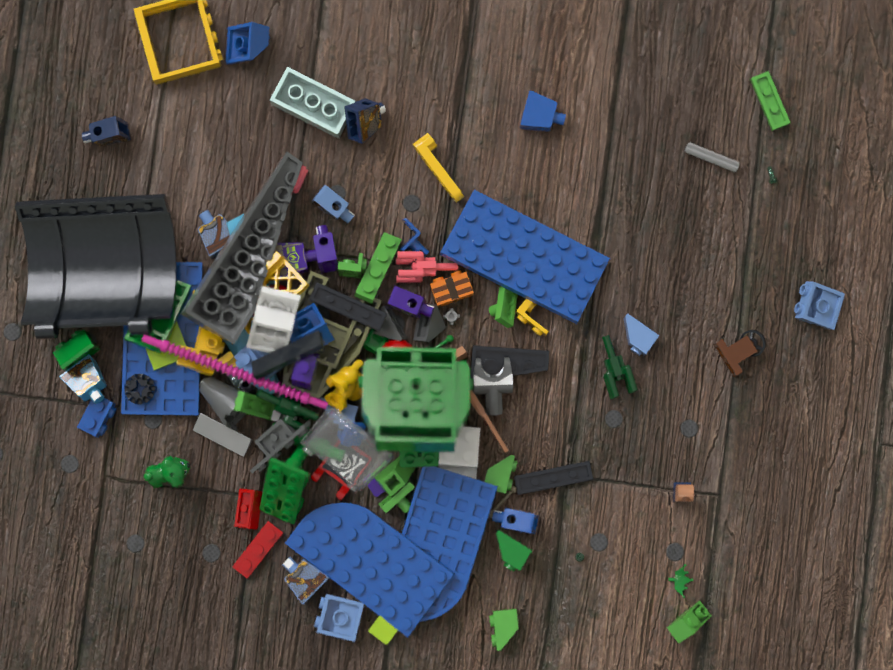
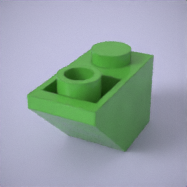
M513 455L487 470L485 482L498 486L497 492L506 494L507 490H511L513 480L509 478L511 471L515 472L517 465Z
M399 456L378 473L374 479L389 496H392L407 483L415 467H400Z
M698 601L677 617L667 629L676 641L680 643L693 635L711 617V614L701 601Z
M516 608L494 610L493 615H489L490 627H494L495 635H491L492 647L496 646L497 651L502 650L518 630Z

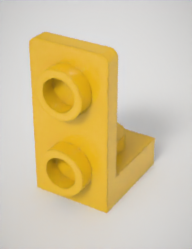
M525 299L516 311L518 315L516 318L525 325L528 322L533 326L532 330L537 335L541 336L543 334L546 336L549 331L526 314V311L530 313L536 303Z

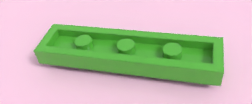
M386 232L383 233L355 292V297L373 303L402 239Z

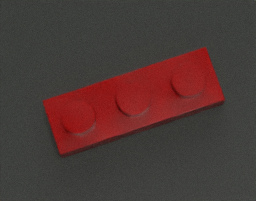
M268 521L232 567L248 579L284 532Z

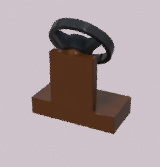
M748 330L742 334L739 341L729 347L723 339L715 343L714 347L733 377L743 372L738 363L750 356L755 357L762 354L766 348V340L761 332ZM754 333L761 337L763 347L758 345L757 339L754 338Z

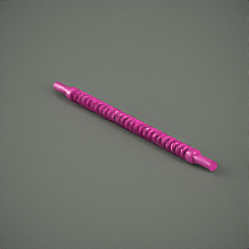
M145 334L142 338V342L158 347L162 352L166 353L169 351V354L174 353V356L180 355V358L185 357V360L190 359V362L196 361V364L201 363V366L206 365V368L211 367L212 370L215 368L217 372L220 370L222 374L226 372L227 376L231 374L233 378L237 376L238 380L242 378L244 382L247 380L249 384L253 382L254 386L256 384L259 387L264 386V389L269 388V391L280 392V395L285 394V397L290 396V399L296 398V401L301 400L300 402L303 404L309 403L325 410L327 408L328 402L312 397L308 392L302 393L301 390L296 391V388L291 389V386L285 387V384L280 385V382L275 383V380L270 381V378L266 380L264 379L265 377L256 380L253 377V372L251 374L248 370L244 372L243 368L239 370L238 366L236 368L232 364L228 366L227 362L223 364L222 361L218 362L217 359L212 360V357L207 358V355L201 356V353L196 354V351L191 352V349L185 350V347L180 348V345L175 346V343L170 344V341L167 340L161 341Z

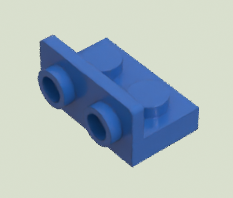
M104 398L100 403L95 404L91 399L77 428L96 438H99L100 435L103 436L108 427L106 425L108 419H112L116 412V403Z

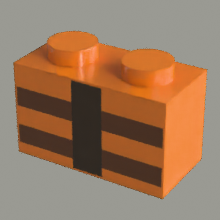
M461 270L451 273V277L446 279L444 277L433 279V283L430 284L438 307L474 296L467 272L462 273Z

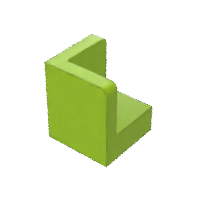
M379 616L368 632L387 645L398 630L383 617Z

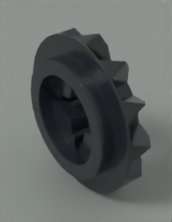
M134 374L128 378L124 385L126 397L134 404H145L155 394V384L145 374ZM137 381L141 386H147L142 390V397L139 392L132 391L137 388Z

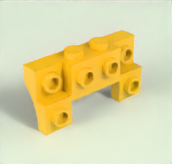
M199 326L195 347L191 348L181 345L180 348L185 347V350L191 349V352L196 351V354L201 353V356L207 355V358L212 357V360H215L219 353L222 354L225 342H222L223 338ZM180 355L178 356L176 365L208 376L214 374V370L211 367L206 368V365L201 366V363L196 364V361L190 362V359L185 360V357L180 358Z

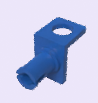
M403 218L402 221L415 234L400 248V251L410 248L412 251L421 250L424 255H427L429 250L417 240L421 232L407 218Z

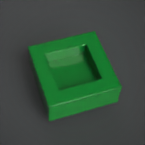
M371 329L363 347L377 356V347H382L388 338L374 334L375 330Z

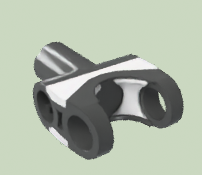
M504 357L501 371L494 375L486 373L481 365V358H476L474 394H485V413L487 415L503 414L502 394L513 393V375L510 358Z

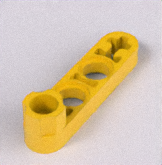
M428 133L412 145L445 190L457 203L464 198V195L431 151L438 147L434 139Z

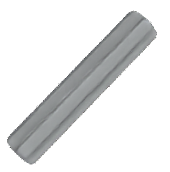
M688 143L685 148L686 153L730 171L736 172L739 168L740 163L693 143Z

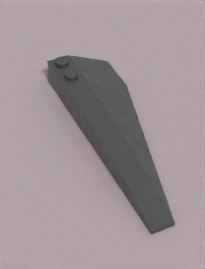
M289 152L284 154L181 312L183 316L232 344L236 343L255 312L257 300L268 272L266 263L272 260L287 207L291 201L292 192L303 164L302 161Z

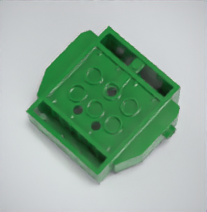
M377 347V359H367L363 365V376H359V388H362V416L371 436H375V451L454 452L456 437H459L469 415L470 390H473V378H470V367L467 362L456 361V349ZM417 385L420 388L418 390H414L413 386ZM408 413L409 417L404 418L402 414ZM426 413L429 417L423 418L422 415Z

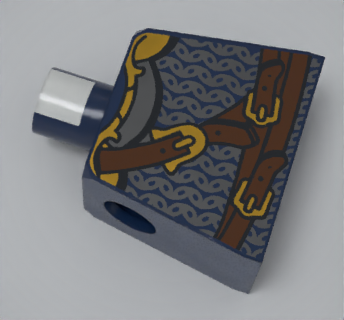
M362 99L346 105L344 110L348 139L362 144L377 132L382 126L381 114L385 113V106L382 103L369 99Z
M117 116L90 123V131L82 132V139L85 144L93 142L99 146H106L131 140L128 123Z

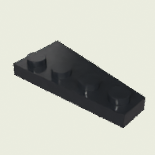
M473 345L470 378H473L474 383L476 358H481V365L484 371L491 375L501 371L504 357L510 358L513 376L548 370L550 351Z

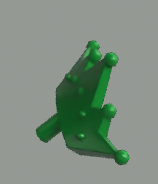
M686 564L675 571V578H669V581L675 582L674 589L682 595V598H685L683 590L688 589L684 585L694 581L685 576V574L689 573L684 571V568L687 566Z

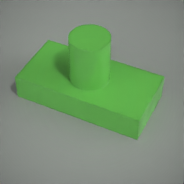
M500 286L497 304L489 307V313L495 317L497 322L506 328H510L514 324L518 294Z
M408 480L401 489L392 496L388 495L378 505L385 513L395 505L406 513L409 511L411 503L405 496L415 487Z

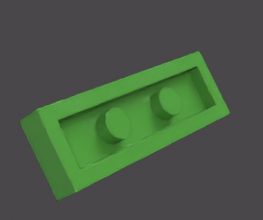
M769 71L752 77L750 81L771 130L774 131L789 125L791 122Z
M238 391L234 410L271 420L275 405L255 395Z

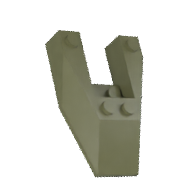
M313 271L310 272L306 281L309 286L301 293L296 312L314 303L309 301V298L316 283L318 282L328 287L329 278ZM377 298L374 299L373 303L361 300V302L380 310L383 304L382 300ZM323 318L335 340L325 345L324 349L315 352V354L320 355L312 389L307 390L292 386L291 379L295 362L284 367L283 384L287 387L291 386L292 389L296 388V391L301 390L302 393L308 392L310 396L320 399L330 388L326 383L327 378L337 373L342 367L349 366L360 354L371 331L370 327L352 320L350 327L347 328Z

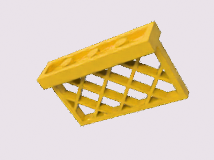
M276 251L273 254L272 260L267 261L266 269L268 272L262 286L266 287L269 281H275V289L279 290V280H288L287 290L281 291L300 295L309 286L304 278L288 262L286 257ZM286 265L289 269L288 277H280V270ZM292 280H299L302 283L297 290H291ZM254 317L250 318L249 322L244 328L249 335L251 331V321H253Z

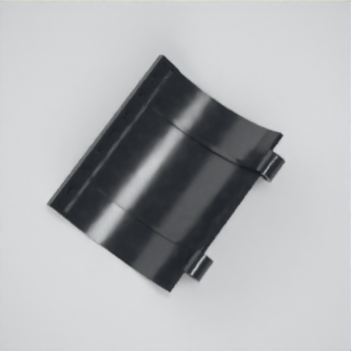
M166 194L16 202L15 210L23 227L28 258L27 298L20 323L21 325H35L34 333L37 339L58 338L59 328L128 325L130 335H148L152 333V319H171L176 295L177 256L174 227Z

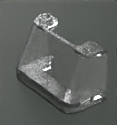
M331 407L326 409L300 442L304 447L302 450L311 457L313 454L318 456L344 477L348 482L346 486L353 492H361L394 458V455L389 451H375V439L341 411Z

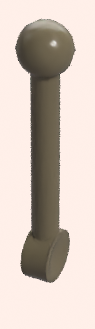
M511 486V490L490 511V518L493 517L494 510H498L512 493L517 492L516 486Z

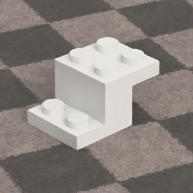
M262 286L246 348L271 353L288 345L300 295Z
M463 427L459 437H456L454 452H439L438 467L476 479L480 428Z

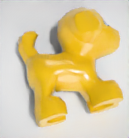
M356 360L351 366L342 367L337 373L327 378V385L329 387H336L335 390L325 395L328 405L338 411H342L347 408V399L357 401L362 397V388H359V376H363L359 371L364 365L362 360Z

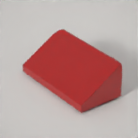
M239 488L234 527L258 529L262 491Z

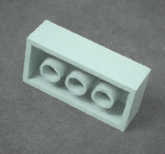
M287 67L270 102L271 105L339 139L346 126L344 107L354 103L355 100Z

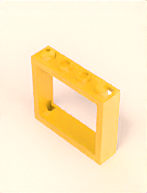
M163 0L134 8L151 75L156 85L221 67L220 61L223 60L221 50H217L215 46L218 39L215 31L212 32L210 28L213 21L210 13L207 14L205 7H208L207 0ZM197 3L213 60L161 74L145 17Z

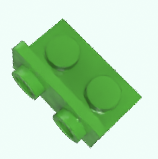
M359 253L358 264H355L353 260L344 259L343 262H338L339 276L362 279V274L367 269V259H364L363 253Z

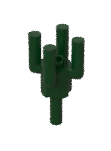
M610 336L602 337L609 358L604 360L607 372L603 375L610 400L620 396L615 382L622 379L625 381L628 394L636 392L638 388L631 367L629 365L625 366L622 355H615Z
M260 389L256 394L257 397L274 404V411L285 415V423L297 430L304 424L294 420L295 416L306 421L309 418L316 421L319 417L318 413L300 406L301 400L296 401V398L290 399L289 396L285 397V394L276 397ZM307 403L308 405H310V406H312V407H314V408H318V407L315 406V405H312V404Z

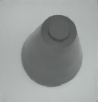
M212 376L205 377L200 382L199 391L226 427H231L230 424L232 422L237 424L246 415V413L234 410L235 400L240 390Z

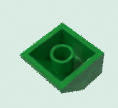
M77 330L71 335L69 341H63L58 344L53 354L60 367L67 371L87 355L93 356L101 349L86 330Z
M497 530L496 537L501 558L505 561L504 566L513 572L516 569L520 571L532 550Z

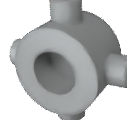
M449 308L447 314L443 315V319L450 322V325H454L457 318H460V314L453 311V308Z

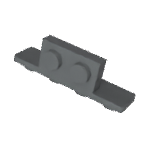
M282 417L254 442L266 457L250 470L251 473H254L256 470L261 472L269 465L267 461L270 458L276 459L282 454L280 450L283 447L287 450L295 443L293 439L297 435L301 438L309 431L307 427L311 424L310 421L295 431L285 423L284 417Z

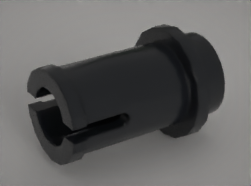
M241 380L239 389L242 392L256 395L254 385L249 384L247 380L245 382Z

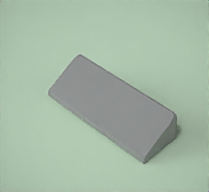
M200 413L193 428V431L243 457L253 441Z

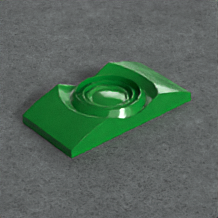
M177 280L171 319H152V333L148 334V336L161 341L169 340L174 325L184 309L192 288L191 285ZM128 329L124 340L157 353L162 352L160 348L142 342L144 335H130Z

